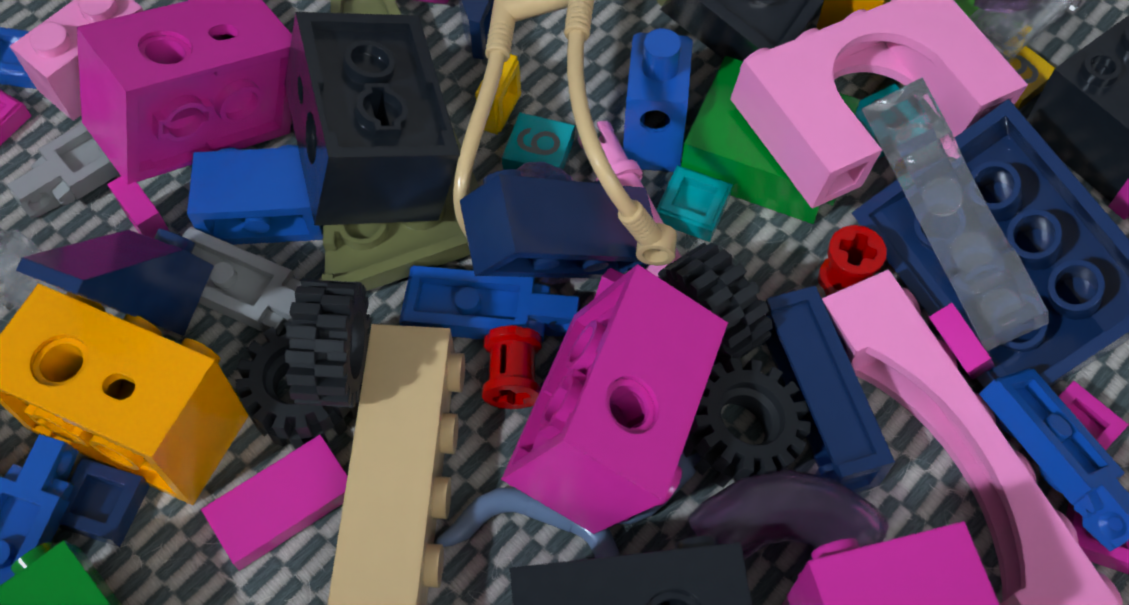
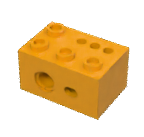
M38 283L0 334V404L26 429L38 435L40 433L64 441L74 449H77L78 453L103 465L142 476L151 487L192 506L249 416L218 365L221 361L220 357L209 347L189 338H185L181 344L162 337L161 331L156 326L140 316L134 317L126 314L123 319L107 313L100 303L67 292L65 295Z

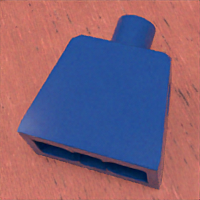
M665 28L655 29L649 33L639 32L633 35L626 97L623 150L628 159L637 161L641 170L674 172L676 166L681 165L689 99L693 40L688 36H680L674 31ZM651 110L664 112L665 126L662 128L646 126V112Z

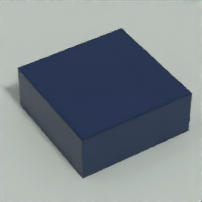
M82 458L69 483L74 485V488L67 500L70 503L59 522L58 528L120 547L150 485L142 476Z

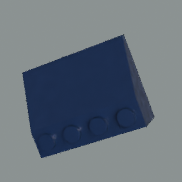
M1009 99L851 212L861 226L874 230L883 239L887 248L886 260L929 316L950 303L954 304L995 365V367L976 377L984 388L994 379L1028 368L1035 369L1044 381L1052 387L1129 340V239Z

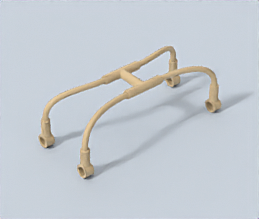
M494 0L485 55L488 58L487 68L462 143L454 177V211L463 234L467 238L460 200L470 194L475 157L497 92L504 62L510 58L515 22L567 8L564 34L568 39V87L575 124L585 153L602 187L619 210V220L637 241V259L645 264L654 266L670 264L674 261L676 255V230L666 224L656 223L639 201L632 200L614 173L594 127L584 76V42L590 36L594 0Z

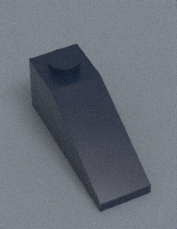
M158 228L154 238L131 230H124L24 256L21 258L16 271L134 317L140 316L155 326L184 336L214 265L192 254L196 245L195 242Z

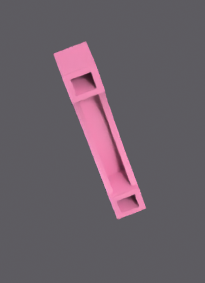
M888 269L822 298L856 376L879 388L916 417L943 446L970 486L985 517L997 554L1002 582L1003 602L1000 605H1123L1121 595L1116 586L1104 574L1097 572L1079 546L1077 532L1070 520L1062 512L1053 508L1037 485L1035 472L1030 462L1023 454L1012 449L996 425L993 410L979 394L972 391L958 370L955 355L944 341L937 339L921 317V310L914 295L908 289L901 288L890 270Z

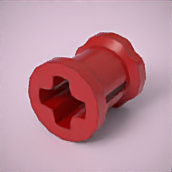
M850 225L836 231L828 245V258L824 260L818 272V283L824 290L825 295L829 296L868 279L879 272L886 260L887 253L883 239L874 230L865 226Z
M515 325L491 329L489 334L484 337V348L490 354L489 381L484 383L482 388L484 402L503 409H523L534 406L541 391L540 385L535 382V355L542 348L540 333L531 328Z

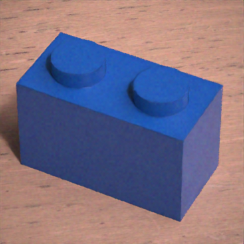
M297 145L248 150L224 148L218 151L193 153L187 215L195 229L232 245L323 240V225L314 226Z

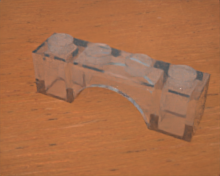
M923 77L862 108L890 167L984 349L989 351L1049 324L1048 310L1016 250L1003 234L986 204L960 152L953 133Z

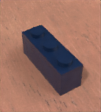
M506 169L487 175L483 179L484 184L460 200L475 276L601 279L602 275L609 268L626 274L637 264L643 268L648 266V264L637 259V241L619 220V210L611 201L599 180L591 183L573 181L572 177L567 174H557L545 178L525 177L520 170ZM623 186L632 200L639 201L653 218L646 188Z

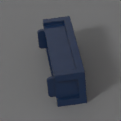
M816 285L767 298L766 303L769 312L766 313V316L772 320V329L769 330L771 333L770 338L765 342L776 368L783 372L780 378L784 387L793 381L799 388V391L791 399L794 403L806 400L809 412L801 421L811 422L810 434L806 436V440L818 466V470L813 478L815 485H826L825 491L829 500L880 486L894 465L895 460Z

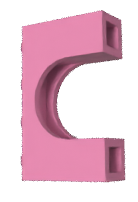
M891 0L868 11L865 9L857 10L843 21L823 29H809L800 34L795 40L775 48L756 50L741 64L730 100L813 209L861 187L882 151L881 147L841 98L834 79L846 74L859 72L875 73L890 77L911 89L952 138H955L1007 99L1015 105L1028 84L954 0Z

